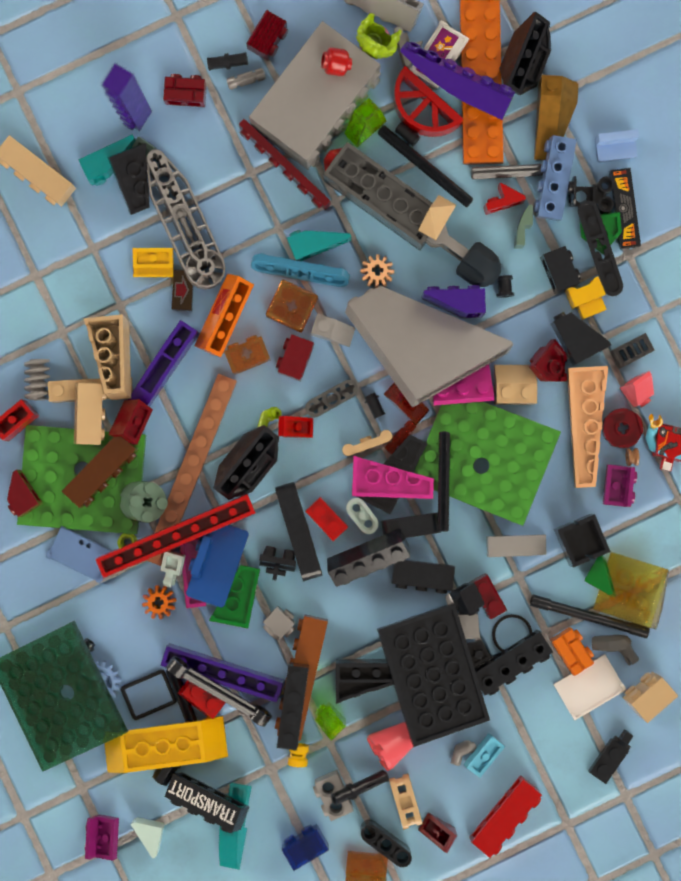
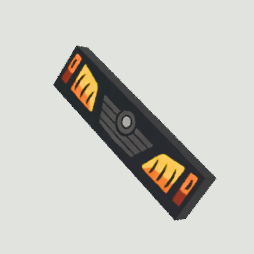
M631 168L610 170V178L614 181V188L612 189L615 212H620L622 233L618 236L620 250L640 247L641 241Z

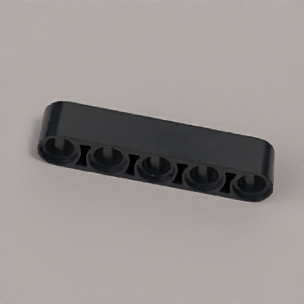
M291 482L275 487L303 582L323 576L295 483Z

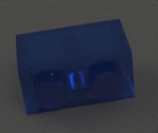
M310 824L304 827L299 835L287 837L283 841L284 843L281 848L293 871L327 852L329 844L317 824L314 826Z

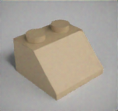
M494 365V405L537 404L536 375L529 368L530 365Z

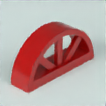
M406 66L402 68L397 77L394 90V106L400 120L414 132L427 137L444 136L458 129L464 119ZM402 82L413 91H400ZM422 98L423 101L408 115L400 99ZM428 105L432 107V127L414 121ZM438 114L449 124L439 126Z

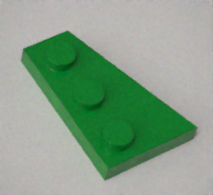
M240 565L235 574L225 606L222 608L216 607L209 621L249 628L260 568Z

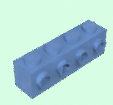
M553 135L549 140H546L544 152H547L546 160L542 161L540 170L544 173L542 180H539L537 185V192L540 193L533 207V212H536L535 217L554 221L562 220L577 139Z

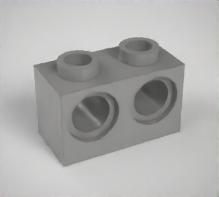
M338 770L315 779V786H313L316 797H321L323 802L321 808L325 817L329 816L331 821L353 812V805L350 799L341 803L342 807L336 810L331 807V794L345 788ZM327 782L332 783L334 788L326 791L322 787L323 784Z

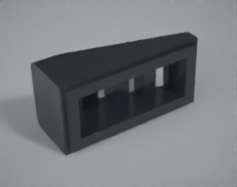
M644 333L611 350L610 353L620 369L655 350L647 334ZM641 339H643L648 350L644 351L640 343ZM634 343H636L637 347L639 348L641 352L640 354H638L633 346ZM628 346L630 347L634 355V357L632 358L626 348ZM620 350H623L627 358V361H624L620 353Z

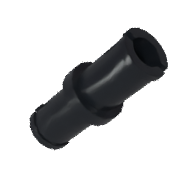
M246 52L232 55L225 53L224 56L208 57L207 65L209 71L221 68L229 70L231 67L248 65V57Z

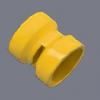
M298 743L297 751L289 750L291 754L288 758V765L292 767H307L308 759L306 754L309 752V745Z

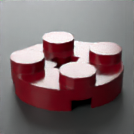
M620 408L613 410L603 419V436L613 447H632L643 434L642 419L630 409ZM620 423H622L624 426L627 425L628 429L625 430V434H622L621 431H618Z

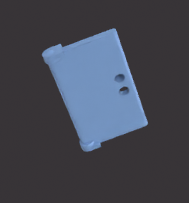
M61 526L46 558L55 560L96 580L100 584L103 576L95 559L113 550Z

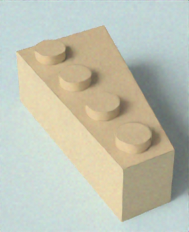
M123 314L83 318L87 326L89 340L92 344L94 358L98 365V372L105 395L111 400L130 399L129 321Z

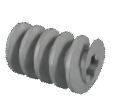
M30 359V361L24 363V366L30 368L24 371V374L30 376L24 379V382L30 384L24 387V390L30 392L25 395L26 399L49 400L44 397L48 394V390L44 389L48 386V383L44 380L50 378V375L44 373L50 370V367L44 366V364L50 362L49 359Z

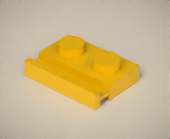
M133 248V277H173V248Z

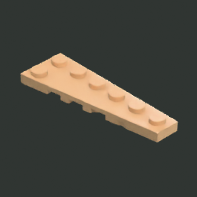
M608 366L567 368L574 488L596 487Z

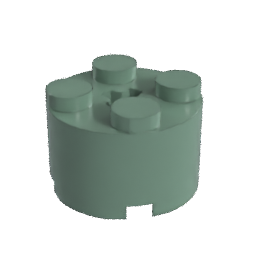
M131 482L124 487L120 495L122 513L134 521L153 522L160 518L168 506L163 489L153 482Z

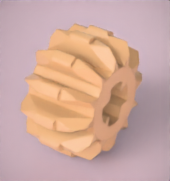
M376 254V260L369 256L368 260L370 263L363 261L362 265L365 268L360 270V273L366 274L362 277V280L366 281L369 279L367 284L369 287L374 282L375 289L379 287L380 282L383 287H386L385 280L391 282L392 277L389 275L394 274V270L389 269L393 263L385 264L387 257L384 256L381 261L379 260V254ZM376 267L379 268V271H383V273L380 272L379 276L372 272V270L375 271Z

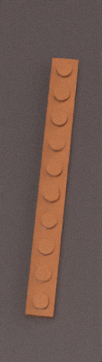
M221 374L217 375L168 497V506L161 515L155 532L182 521L237 384L236 380ZM164 553L146 561L161 566Z

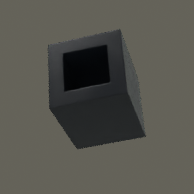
M464 583L449 593L459 614L472 616L480 611V607L485 605L475 583Z

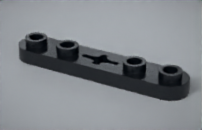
M584 200L578 205L577 212L599 279L607 295L617 296L623 290V282L598 206L591 200ZM597 238L599 239V242L602 246H606V248L603 249L604 258H602L599 251L595 252V249L598 247L596 241Z

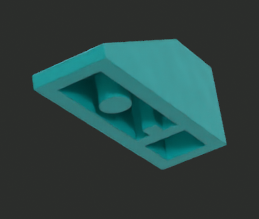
M133 134L78 159L92 186L101 185L106 182L107 178L111 177L113 170L107 157L132 148L136 141Z
M297 230L289 234L290 237L287 238L295 260L302 262L348 243L352 237L350 233L308 230L301 232V230Z

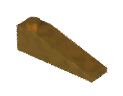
M541 76L538 84L534 160H546L547 152H544L546 140H549L553 135L564 137L578 102L579 83L563 76Z

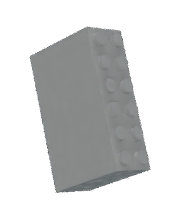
M322 21L249 116L251 126L264 138L309 170L311 166L315 167L322 151L326 152L330 148L332 138L335 135L339 136L343 131L345 121L353 118L358 104L362 105L366 101L368 91L371 88L375 89L380 82L381 64ZM331 47L347 50L349 58H352L351 70H347L346 74L341 77L326 74L324 69L321 68L323 52H326Z

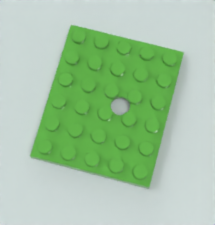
M485 402L441 405L426 441L428 444L417 463L414 473L433 478L434 491L438 492L439 432L447 431L450 433L449 497L524 526L561 431ZM479 458H484L489 462V469L483 474H479L474 470V462Z
M27 425L22 472L43 504L25 516L18 517L17 525L61 528L63 526L67 529L138 534L139 521L131 520L122 513L120 495L124 487L129 483L143 481L146 435L142 434L138 444L134 445L138 449L136 453L138 456L130 464L126 463L122 467L123 472L117 478L112 477L107 482L109 486L102 493L98 492L94 496L95 501L89 507L78 508L62 490L77 476L75 473L76 465L79 462H86L88 464L113 437L109 435V432L105 431L104 441L101 440V445L74 444V429Z

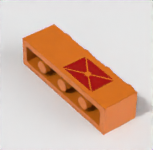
M226 275L194 345L195 347L218 357L222 356L254 284L237 275Z

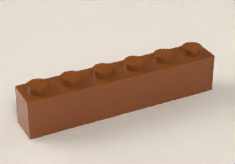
M306 614L304 619H299L297 630L301 631L299 639L295 638L293 650H296L295 658H290V662L309 665L299 741H301L328 624V619ZM284 697L281 698L279 709L281 710L283 706ZM277 717L274 728L278 730L277 736L279 734L280 717Z

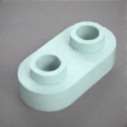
M351 499L346 506L349 516L363 533H374L379 525L375 515L362 499ZM354 504L360 506L358 512L353 511L352 507ZM366 520L372 521L371 527H365L364 523Z

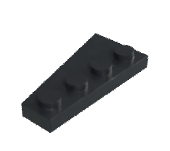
M409 435L387 459L384 465L413 473L428 443ZM356 496L388 514H391L399 499Z

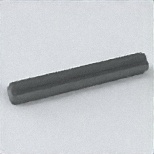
M541 164L471 168V179L543 176L544 172L540 171Z

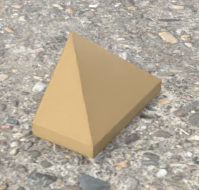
M438 195L429 208L418 231L436 241L456 204Z

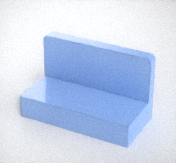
M638 129L598 134L595 138L597 161L606 162L636 158V140L639 138Z

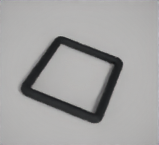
M158 670L121 687L122 695L133 720H139L177 702L164 670ZM162 674L173 701L136 716L125 689Z

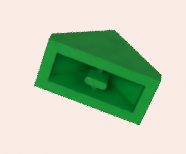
M603 555L597 557L584 581L611 597H615L616 593L606 558Z

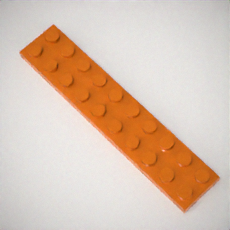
M460 0V33L469 38L461 52V67L471 68L476 74L488 76L493 79V82L501 85L502 76L499 70L501 65L500 0ZM462 101V118L464 119L462 123L463 164H503V119L501 120Z

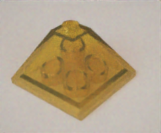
M611 552L607 565L616 596L611 597L599 590L593 609L651 629H657L663 609L669 570Z

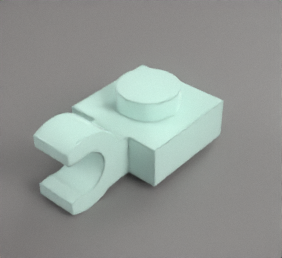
M169 550L164 552L160 571L166 572L163 586L171 588L172 585H175L176 575L180 576L182 574L186 555Z

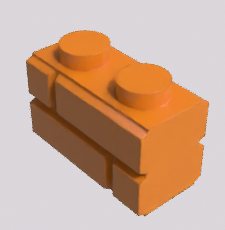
M568 627L551 638L550 642L570 673L576 676L594 664L592 660L594 654L588 646L584 647L581 643L583 637L579 631Z

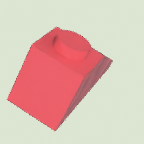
M650 371L635 376L620 387V390L633 407L645 406L651 401L650 397L654 395Z

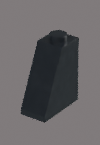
M562 312L553 317L555 321L551 323V326L573 366L611 346L610 341L572 312L567 315L565 312Z

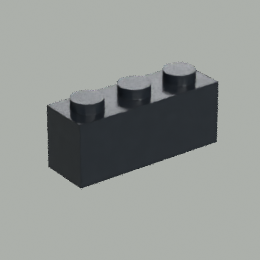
M404 560L403 562L393 564L391 583L396 584L395 588L407 589V586H416L415 590L427 591V588H433L436 593L447 594V590H453L455 566Z

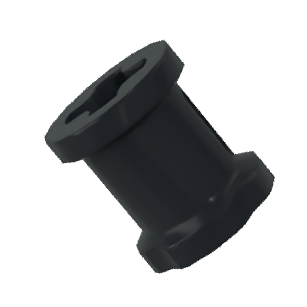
M512 275L499 276L496 280L498 284L497 298L514 296L511 283Z

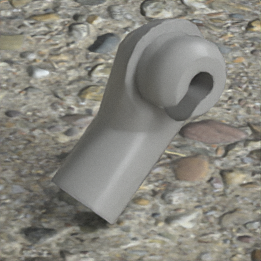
M470 740L457 744L450 763L460 766L462 757L473 753L476 749V744Z

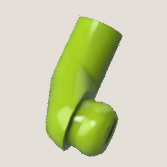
M277 407L264 410L260 415L257 428L262 425L268 427L269 422L279 419V416L282 415L281 410Z

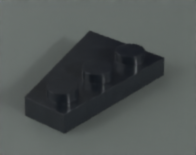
M146 143L107 157L129 213L132 215L150 208Z

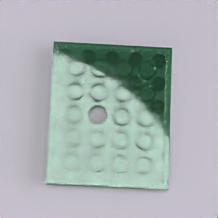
M75 621L0 657V685L42 772L128 732ZM63 685H69L73 688L74 696L72 699L62 696L61 690Z

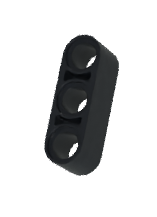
M438 513L381 521L383 535L397 529H401L405 538L441 533L437 530Z
M368 819L361 824V837L367 844L399 867L404 868L411 863V851L405 843L373 820ZM372 827L375 832L372 835H367L364 830ZM385 839L391 841V845L388 847H383L380 843ZM399 852H406L408 854L405 859L397 857Z

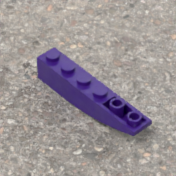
M406 42L402 46L400 52L425 76L446 92L501 120L504 118L515 94V91L509 86L495 83L492 78L480 76L473 69L463 68L457 65L454 60L444 59L434 51L422 49L415 42Z
M180 320L133 390L131 398L128 400L140 399L150 407L200 333Z

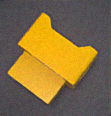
M598 276L586 286L578 289L570 287L565 290L571 308H577L582 320L607 310L602 299L606 293Z

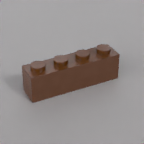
M121 436L113 437L62 492L78 508L89 507L95 501L94 496L98 492L102 493L109 486L107 482L112 477L117 478L123 472L122 467L126 463L130 464L138 456L136 454L138 449Z

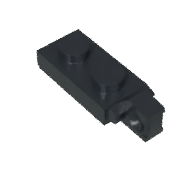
M624 729L619 738L616 735L613 739L610 738L588 772L607 784L629 752L628 750L631 746L628 744L633 735Z

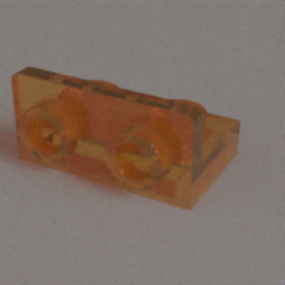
M348 851L345 880L386 881L388 859L382 854Z

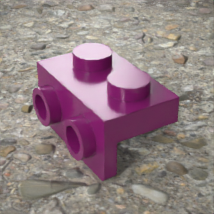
M606 466L603 494L604 505L631 507V504L635 501L633 485L637 482L635 467Z
M99 814L87 819L85 859L90 860L95 857L111 861L117 859L119 818Z

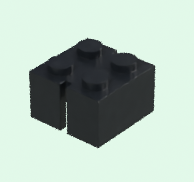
M588 514L574 520V523L569 522L554 529L570 567L574 568L590 561L589 558L595 559L611 552L595 514Z

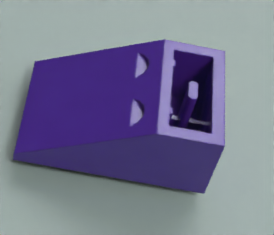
M470 285L468 289H460V286H448V289L439 290L438 286L427 287V290H424L421 296L422 300L462 319L482 318L486 313L485 288H480L479 285Z

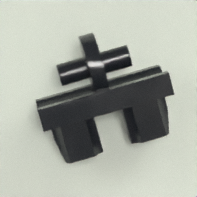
M266 546L263 555L260 554L259 566L267 567L266 573L273 574L272 580L277 581L278 575L286 576V571L295 572L296 561L293 550H284L283 558L275 557V547Z

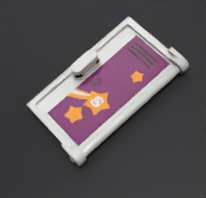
M440 20L438 27L424 49L434 51L444 59L456 61L469 38ZM414 65L410 68L416 76L439 88L437 84L431 81Z

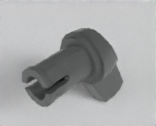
M603 635L592 638V650L620 651L628 665H633L639 660V657L631 647V639L626 635Z

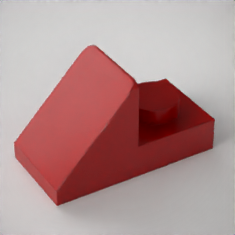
M499 183L498 190L501 199L499 197L490 198L483 208L485 214L488 215L523 204L526 197L509 186Z
M279 416L278 436L313 438V418Z

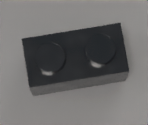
M566 246L545 253L540 257L554 294L580 284L581 276L579 270L574 268L572 263L574 260L570 250H567Z

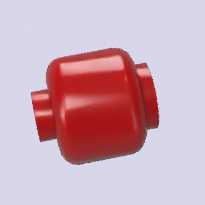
M331 47L326 52H323L321 68L324 69L326 74L341 77L346 74L347 70H351L352 58H349L347 50Z

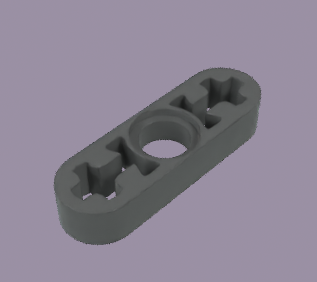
M353 380L343 381L308 401L305 406L306 413L313 418L321 416L356 396L358 385ZM346 384H349V386L353 385L355 387L352 390L353 393H344L343 396L345 398L341 400L340 394L336 389L340 388V391L346 389ZM329 393L337 395L338 400L335 404L327 403L326 396ZM323 398V402L328 408L324 410L323 406L318 408L317 414L314 412L310 413V404L318 405L321 403L318 399Z

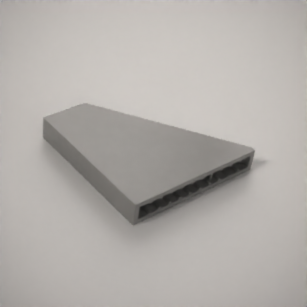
M383 286L376 289L371 288L359 298H352L347 303L345 311L348 318L412 408L506 355L513 346L510 340Z

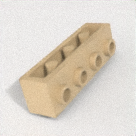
M10 135L0 146V164L6 169L11 167L15 170L13 174L21 181H24V179L31 183L29 187L38 194L42 191L46 195L45 199L52 205L57 203L62 207L76 188L71 182Z

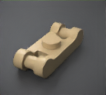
M384 430L379 437L372 439L371 435L360 439V444L354 446L351 444L344 445L342 452L345 456H352L382 445L392 439V433L389 430Z
M404 774L403 777L397 779L395 777L390 778L389 782L403 830L408 829L409 826L417 824V826L422 825L409 774ZM405 785L406 790L399 792L398 787ZM413 812L414 816L406 818V813Z

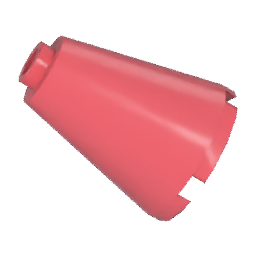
M405 722L367 736V741L373 753L379 757V762L387 771L393 769L413 748Z

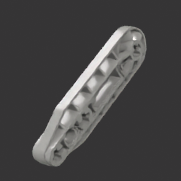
M152 150L146 157L149 193L152 203L187 279L199 289H212L219 285L224 278L226 267L223 257L187 179L162 151ZM153 159H156L157 161H159V167H160V169H158V166H157L156 162L153 161ZM167 176L170 180L164 183L159 178ZM179 176L187 189L180 190L175 178ZM151 187H157L161 195L160 200L155 201ZM170 188H171V194H172V196H173V197H176L175 200H173L172 198H169V189H170ZM189 193L195 207L188 208L183 196ZM165 204L170 217L163 219L158 205ZM198 211L204 225L197 226L192 213ZM186 216L198 241L194 242L193 240V234L190 231L185 219ZM179 219L185 229L187 237L190 238L192 242L191 244H188L186 240V237L178 222ZM173 222L178 235L172 237L166 223ZM206 229L212 243L205 245L199 231ZM180 239L187 252L181 256L174 241ZM214 246L216 252H215L214 250L209 249V248H211V247ZM196 248H201L199 250H196L195 252H192V250ZM188 258L185 267L182 259ZM202 266L209 267V271L205 273V270L202 272ZM214 268L223 269V273L214 272ZM211 278L214 284H210L208 279Z

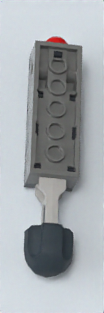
M346 142L343 148L332 149L327 153L323 160L325 170L323 177L326 184L419 251H421L425 244L432 248L442 247L461 261L456 269V274L469 284L486 287L492 285L498 279L501 273L499 257L481 242H476L470 249H467L448 235L446 226H444L436 241L418 231L429 208L433 204L431 201L348 142Z

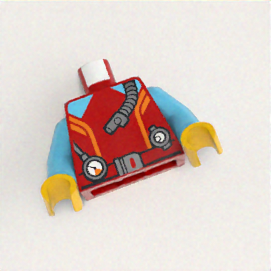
M650 414V424L645 436L649 450L652 451V456L662 458L659 469L671 472L673 462H681V428L663 424L661 415H659L656 421H653V414Z

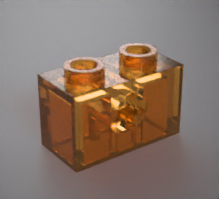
M257 335L247 338L243 344L233 343L227 346L228 350L224 351L234 375L271 361L262 337H257ZM245 349L253 352L250 353V358L248 359L245 356L242 357Z

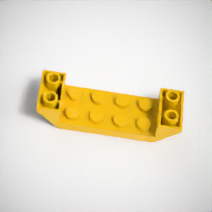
M216 716L214 719L203 718L198 721L138 729L103 731L108 773H129L205 763L228 757L223 716Z

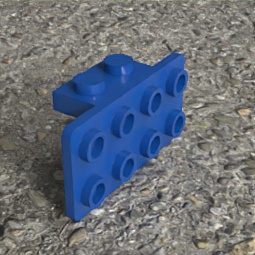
M227 525L206 534V536L204 535L202 540H198L195 551H198L196 559L192 558L188 569L191 571L190 574L192 576L186 591L188 597L220 608L225 606L249 536L246 530Z

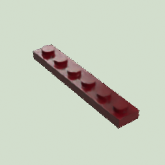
M245 119L239 123L241 130L239 133L247 141L250 139L254 142L255 149L260 154L265 153L269 157L268 161L275 168L279 166L284 171L282 174L290 182L294 180L298 184V190L304 195L308 194L312 198L311 202L320 209L322 207L326 210L331 205V201Z

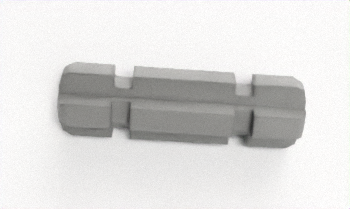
M263 68L256 69L255 72H246L237 75L236 78L234 76L227 78V84L229 89L232 90L239 85L242 87L255 83V80H265V73Z

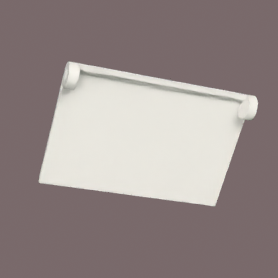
M605 654L593 660V665L584 669L576 676L570 674L553 684L574 720L627 690Z

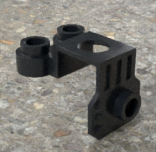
M576 176L572 178V181H569V206L578 207L581 202L576 200V193L583 191L586 194V200L596 203L600 213H609L613 209V200L606 196L614 188V181L610 177H602L597 184H593L591 187L576 186ZM601 184H607L608 189H603ZM601 203H606L607 209H603Z

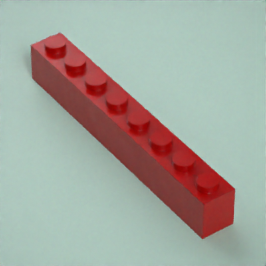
M245 494L101 555L95 560L103 578L253 515L255 510L248 494Z

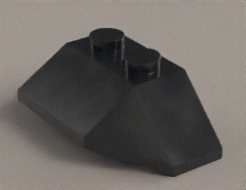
M533 12L513 33L499 68L503 83L515 91L517 95H522L537 87L551 53L550 21L537 12Z
M265 425L245 433L220 463L213 488L228 500L253 492L277 462L279 436Z

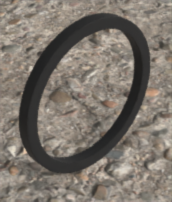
M510 614L501 617L495 623L492 631V638L495 646L501 652H503L504 649H502L498 645L495 637L496 628L499 625V623L504 619L511 617L521 619L526 623L529 629V634H531L532 628L526 619L519 615Z

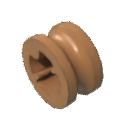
M630 448L626 449L625 458L627 466H631V464L639 465L638 448L633 450Z

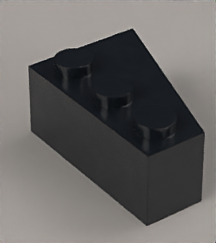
M336 659V704L393 685L386 659Z

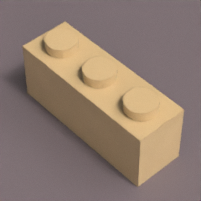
M75 383L74 444L101 445V440L104 441L105 430L101 426L102 420H105V408H102V400H105L106 395L102 384Z

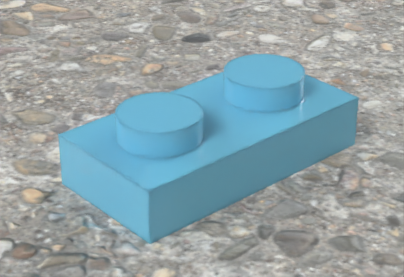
M488 733L463 765L480 778L505 746Z

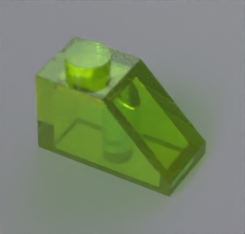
M330 702L326 705L321 704L316 709L314 720L332 741L346 727V719Z

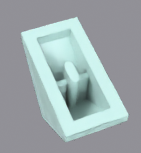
M137 817L132 821L131 826L153 859L159 852L165 823Z

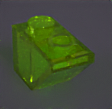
M368 98L353 111L344 134L358 147L385 124L387 120L381 109Z

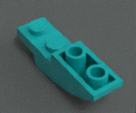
M230 782L228 796L249 805L252 786ZM245 821L241 830L232 833L221 830L220 826V866L240 870L247 828L244 827Z

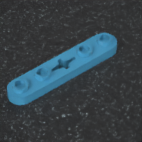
M263 253L254 255L251 261V267L257 272L331 286L345 287L350 279V274L343 268L290 260Z

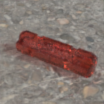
M408 420L404 424L405 427L395 434L391 442H388L385 446V450L388 453L393 454L397 449L396 447L403 443L410 435V432H413L416 428V424L413 421Z

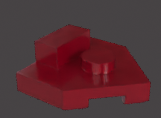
M551 339L546 346L540 347L529 360L531 362L529 368L540 381L567 382V373H565L567 353L556 339Z

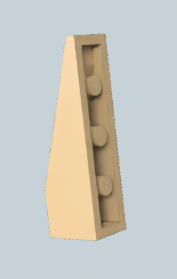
M131 377V394H132V392H133V385H132V377ZM101 379L48 381L49 402H75V383L102 384Z

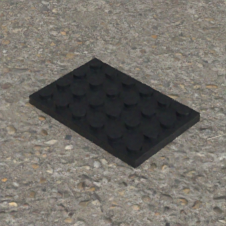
M454 603L377 628L413 747L490 721Z

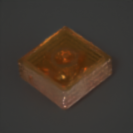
M282 279L269 305L266 316L301 333L318 300V296ZM292 302H295V306L297 307V309H292V311H289V307L287 306V304H292Z

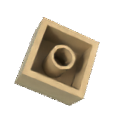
M653 671L644 674L640 678L641 682L636 686L628 688L625 691L626 695L623 697L633 711L647 723L678 697L663 677Z

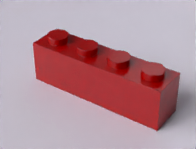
M520 775L471 834V843L489 858L493 854L497 855L502 849V843L506 838L510 839L515 833L516 826L519 823L522 824L527 819L530 809L538 806L541 801V792Z

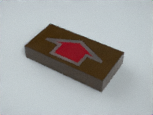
M174 270L171 309L192 311L194 285L187 279L184 270Z

